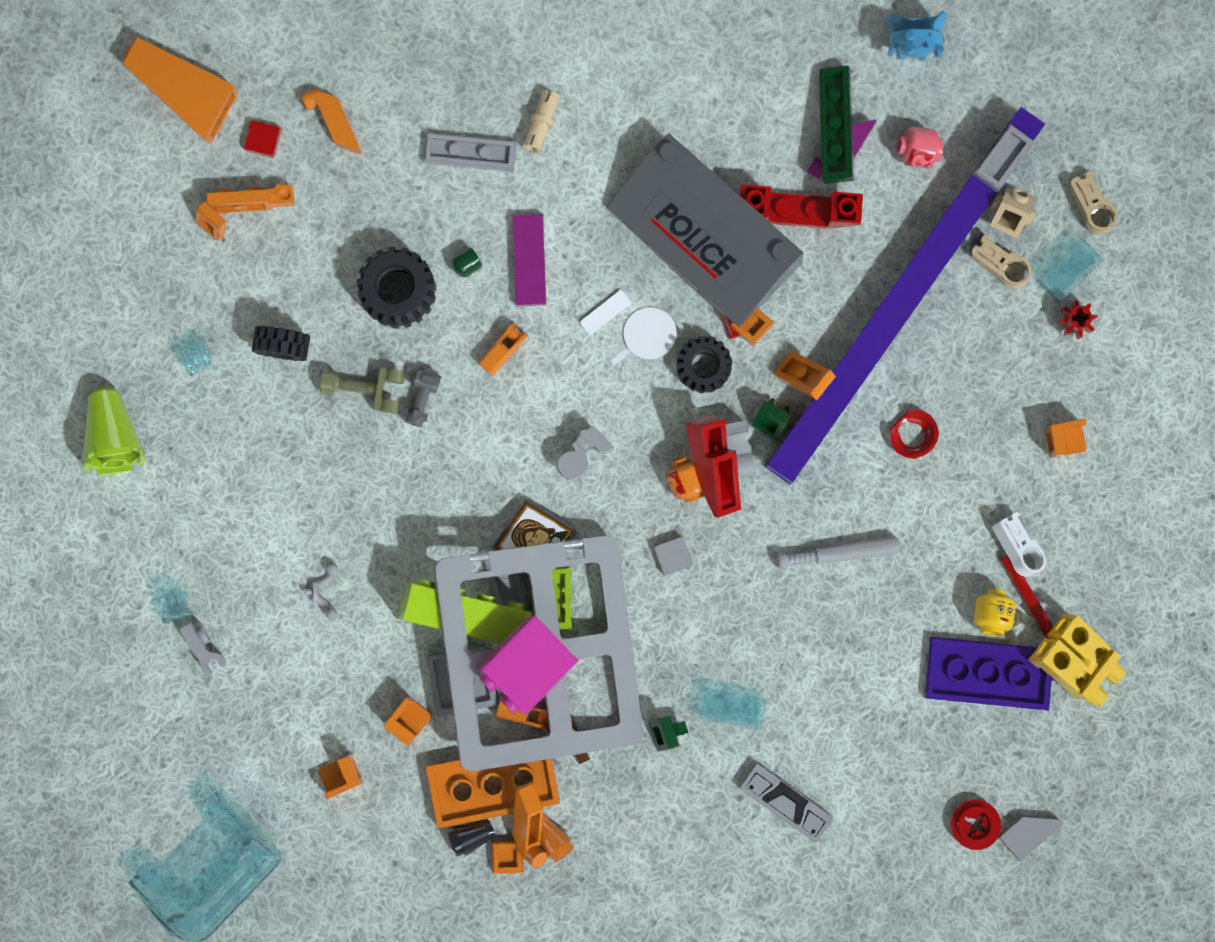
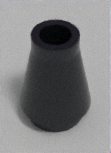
M490 820L454 827V831L447 834L456 857L463 854L466 857L484 843L496 837Z

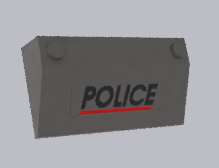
M670 133L646 155L607 206V209L739 328L803 262V251Z

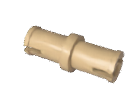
M542 90L537 109L530 116L529 121L531 125L526 140L523 143V148L530 152L535 148V153H541L547 132L553 127L554 121L552 118L560 100V95L553 91L548 95V90Z

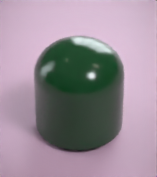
M470 247L452 259L454 272L463 278L481 269L483 265L477 254Z

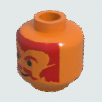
M685 455L671 462L673 467L665 475L673 496L679 500L683 499L685 503L703 497L704 494L692 459L690 460L688 455Z

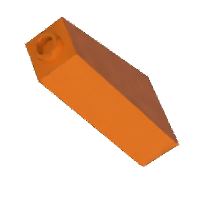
M137 37L134 44H130L125 50L123 57L125 67L205 143L212 145L239 94L236 87Z

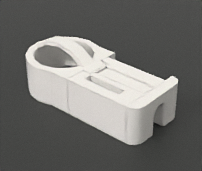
M1016 512L994 524L992 529L1011 560L1015 571L1023 577H1030L1045 568L1046 556L1036 540L1031 541L1018 518L1020 513ZM1024 551L1034 557V570L1024 563Z

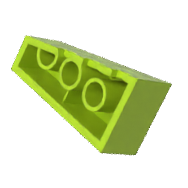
M418 579L417 584L405 583L396 619L442 630L437 589H435L436 583ZM460 589L466 636L501 644L528 615H533V613L525 611L526 605L508 601L507 606L495 604L496 597L478 593L477 599L466 597V590Z

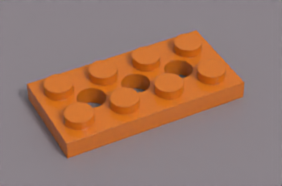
M552 758L477 771L465 769L461 765L460 760L426 766L437 829L513 814L516 788L519 787L515 782V775L520 770H527L532 774V783L535 786L542 807L560 804ZM490 776H496L502 781V789L497 794H491L485 789V780ZM465 782L470 785L472 790L470 798L460 800L455 796L454 787L457 783Z

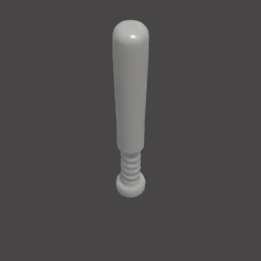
M890 536L820 547L809 552L786 554L782 551L777 553L779 569L786 570L788 566L817 562V564L895 555L900 552L901 546L898 537Z

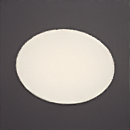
M647 307L639 309L626 321L624 327L625 343L628 349L640 358H660L672 349L676 341L677 330L673 319L668 313L659 308Z

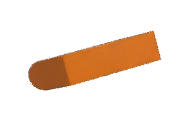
M315 89L302 93L301 97L308 111L316 107L320 108L336 146L359 155L362 154L339 98Z
M530 782L516 788L512 835L520 855L533 868H539L547 859V854L540 848L543 807L534 784Z

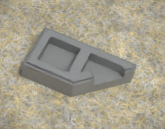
M1021 816L999 835V839L1019 861H1022L1064 823L1060 819Z

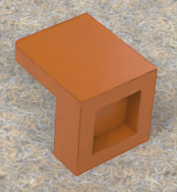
M1086 419L1054 424L1044 428L1050 458L1081 453L1087 450L1082 428L1087 425Z
M409 696L404 699L383 727L405 745L409 746L430 721L432 714Z
M352 754L318 770L327 792L324 794L326 800L364 783Z

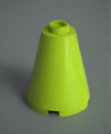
M107 386L96 388L94 393L88 397L82 458L83 469L87 473H90L89 468L97 469V475H114L132 471L133 468L130 464L139 462L140 466H142L146 461L145 452L120 393Z

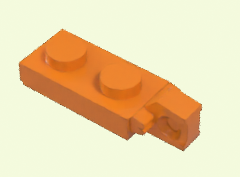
M277 184L273 189L269 188V190L252 186L246 188V191L221 188L217 189L215 193H207V204L218 214L273 210L276 207H292L295 205L292 185Z

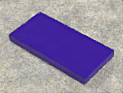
M929 637L924 698L1049 711L1052 677L1042 668H1037L1029 661V658L1038 647Z

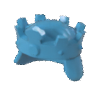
M941 11L937 16L923 18H905L894 14L888 15L887 22L891 34L887 55L893 57L894 52L897 51L898 59L906 60V57H918L919 60H926L927 55L931 52L934 53L935 57L943 56L942 53L945 52L943 41L945 38L943 37L942 30L947 19L945 11Z

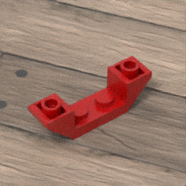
M741 184L740 196L773 225L823 229L861 225L863 194L833 191L830 197L774 193L771 192V186Z

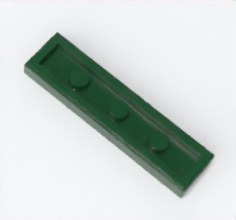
M849 65L819 69L822 181L824 184L854 181L851 69Z

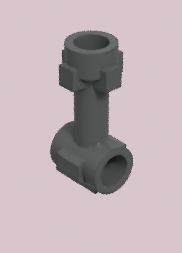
M427 368L425 370L418 369L413 384L414 387L418 388L412 409L406 407L404 414L406 416L405 423L416 427H422L423 422L426 423L428 414L424 413L429 394L430 392L436 394L442 377L436 375V371Z

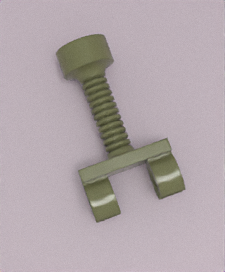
M380 368L378 383L371 384V382L365 383V381L341 379L337 376V371L324 369L320 393L334 395L336 390L343 389V391L349 390V392L373 394L376 396L374 403L375 411L399 414V401L383 399L385 382L403 384L405 373L400 370Z

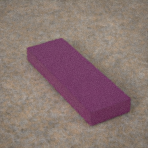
M543 214L513 215L516 307L547 306Z

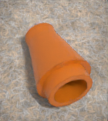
M543 815L540 844L547 854V858H552L557 863L575 847L571 843L572 838L550 821L546 815Z

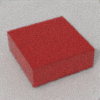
M251 120L244 150L275 158L282 132L281 127Z

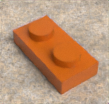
M792 350L773 373L781 382L815 400H818L836 377L830 369Z

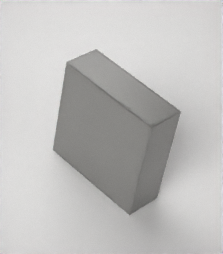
M683 536L654 547L664 576L693 566Z

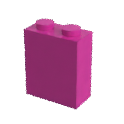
M528 615L476 669L482 674L479 680L491 692L497 689L504 696L501 702L510 712L515 714L518 711L521 714L527 715L579 660L536 616Z

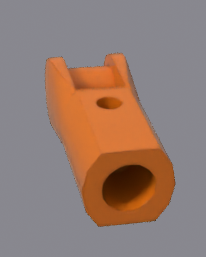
M514 322L478 361V364L491 376L496 374L528 337L527 333L522 334L515 328L517 324ZM507 337L515 343L510 349L502 343Z
M501 697L496 717L549 731L546 708L539 706L532 708V710L539 711L537 722L534 723L527 721L529 713L524 715L518 711L515 714L510 712L502 704L501 700L504 697Z

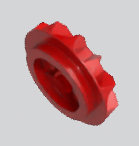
M977 799L963 802L954 810L950 822L954 838L963 847L971 850H983L990 847L998 839L1001 831V819L996 809L989 803ZM978 816H981L980 824L987 832L975 830L973 833H970L971 826L967 823L968 821L965 820V817L976 819Z

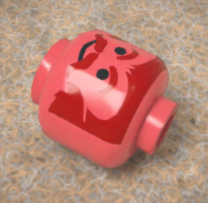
M909 127L903 136L898 137L896 153L900 154L901 160L906 166L930 168L935 162H939L942 157L943 139L939 138L938 133L934 129Z

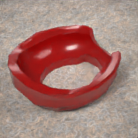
M923 410L907 411L890 427L891 445L896 453L906 458L917 459L930 453L939 437L937 423L932 415ZM906 421L918 424L924 430V440L919 446L909 447L901 440L898 430Z

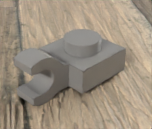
M189 623L179 629L194 656H197L204 674H212L209 668V662L212 659H216L221 667L226 665V660L221 654L210 651L211 649L207 643L211 639L202 625L197 627L195 623Z

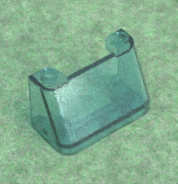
M219 791L206 798L202 804L200 815L205 822L164 865L159 863H146L136 871V875L128 882L168 935L186 942H203L207 940L277 868L283 859V854L277 846Z

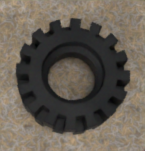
M256 326L251 351L258 355L277 359L307 361L311 336L292 329Z
M699 336L698 339L693 338L689 340V343L682 347L677 359L678 377L680 376L681 382L684 386H688L690 390H695L699 393H711L718 388L720 389L728 380L732 370V358L730 357L729 349L724 347L722 341L718 342L711 336L710 338ZM709 354L715 359L716 370L711 375L700 376L693 370L692 362L697 355Z

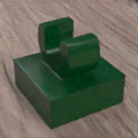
M771 398L768 402L764 400L751 426L778 440L791 417L788 414L790 408L788 406H785L783 410L773 405L775 399Z
M670 716L648 722L658 752L680 746L677 736L689 733L685 721L673 724Z

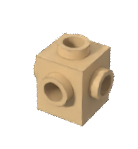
M1007 184L1003 194L997 193L991 203L989 210L994 211L990 226L1018 238L1024 225L1029 227L1037 211L1032 208L1035 196L1030 195L1023 188H1014Z

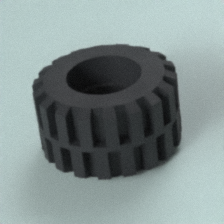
M388 247L389 251L383 252L381 249L376 252V257L372 258L369 256L365 260L367 262L366 267L361 266L359 270L361 276L360 279L357 278L358 297L368 314L381 325H390L395 329H399V326L402 325L405 328L411 327V323L415 321L417 323L423 320L422 316L425 313L428 315L432 310L431 304H435V291L437 289L434 276L429 265L416 252L411 253L409 249L403 247L401 250H396L395 247ZM395 272L409 274L415 283L412 295L402 303L391 304L385 302L379 293V288L384 278Z

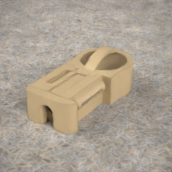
M1090 171L1085 173L1082 178L1079 176L1073 178L1069 184V190L1087 229L1093 234L1104 235L1112 230L1117 222L1118 214L1109 198H1103L1094 180L1096 173ZM1098 209L1108 212L1112 219L1111 225L1105 227L1103 222L1095 225L1091 220V212L1093 217L1099 215Z
M985 234L979 244L972 249L971 259L998 278L1006 287L1018 289L1025 286L1031 276L1032 268L1030 263L1013 251L1008 254L989 240L990 234ZM1019 263L1026 269L1027 277L1023 278L1017 274L1014 277L1017 282H1013L1006 277L1004 271L1008 274L1011 270L1008 264Z

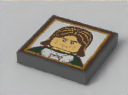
M525 498L491 549L492 551L570 541L576 536L577 530Z

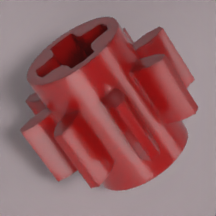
M1075 300L1071 305L1072 310L1066 306L1060 309L1061 313L1065 316L1057 321V324L1064 325L1066 329L1063 334L1064 336L1069 333H1075L1076 339L1079 340L1083 337V330L1087 333L1095 330L1090 323L1098 318V315H1092L1089 310L1091 307L1090 303L1086 306H1079L1078 300ZM1074 315H1076L1077 318L1083 319V322L1080 325L1078 324V321H1072V317Z

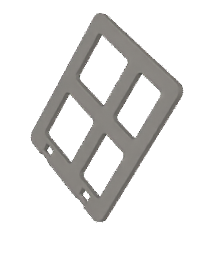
M598 536L446 557L436 563L435 578L460 763L465 769L469 771L484 770L630 746L640 742L643 737V727L619 545L616 539L611 536ZM582 547V558L567 560L566 549ZM488 560L489 571L472 573L471 562ZM594 562L599 568L606 630L598 634L562 638L559 632L552 571L558 567ZM522 572L527 573L530 580L534 616L577 659L602 655L610 657L618 712L617 724L574 731L571 723L566 677L564 676L545 695L549 733L546 736L483 746L480 742L472 680L475 675L481 674L476 668L495 649L478 652L469 651L460 584L465 580Z

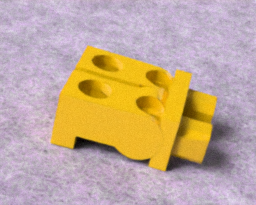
M1063 614L1047 636L1050 639L1042 641L1029 658V661L1037 668H1042L1073 698L1083 699L1093 706H1102L1108 698V693L1100 684L1104 679L1111 684H1116L1126 674V671L1118 662L1121 656L1116 651H1113L1078 615Z

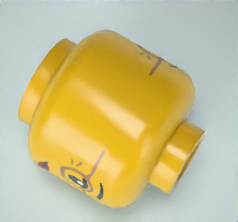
M988 589V594H983L976 598L973 622L975 626L980 628V633L1004 636L1006 631H1010L1013 628L1016 603L1011 598L1006 597V591Z

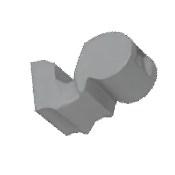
M747 420L726 424L728 449L736 450L738 477H755L751 445L747 439L749 436Z
M594 426L581 430L579 436L572 444L574 451L566 452L559 458L558 470L565 479H579L589 470L585 455L588 448H595L599 454H608L614 450V446Z

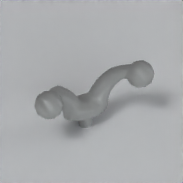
M331 563L326 568L328 574L317 581H312L311 589H304V595H311L312 603L324 607L327 610L326 617L329 620H335L338 616L337 610L318 593L319 589L324 587L338 572V566Z

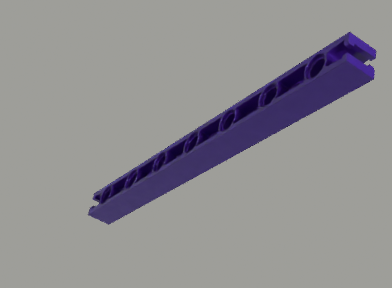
M1020 107L996 142L1010 124L1034 141L1045 126V123ZM972 174L832 372L836 377L818 400L813 399L767 464L766 469L789 485L794 482L995 197L996 191Z

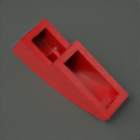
M708 415L686 422L692 462L699 484L714 517L720 518L741 510L736 450L728 449L725 419Z

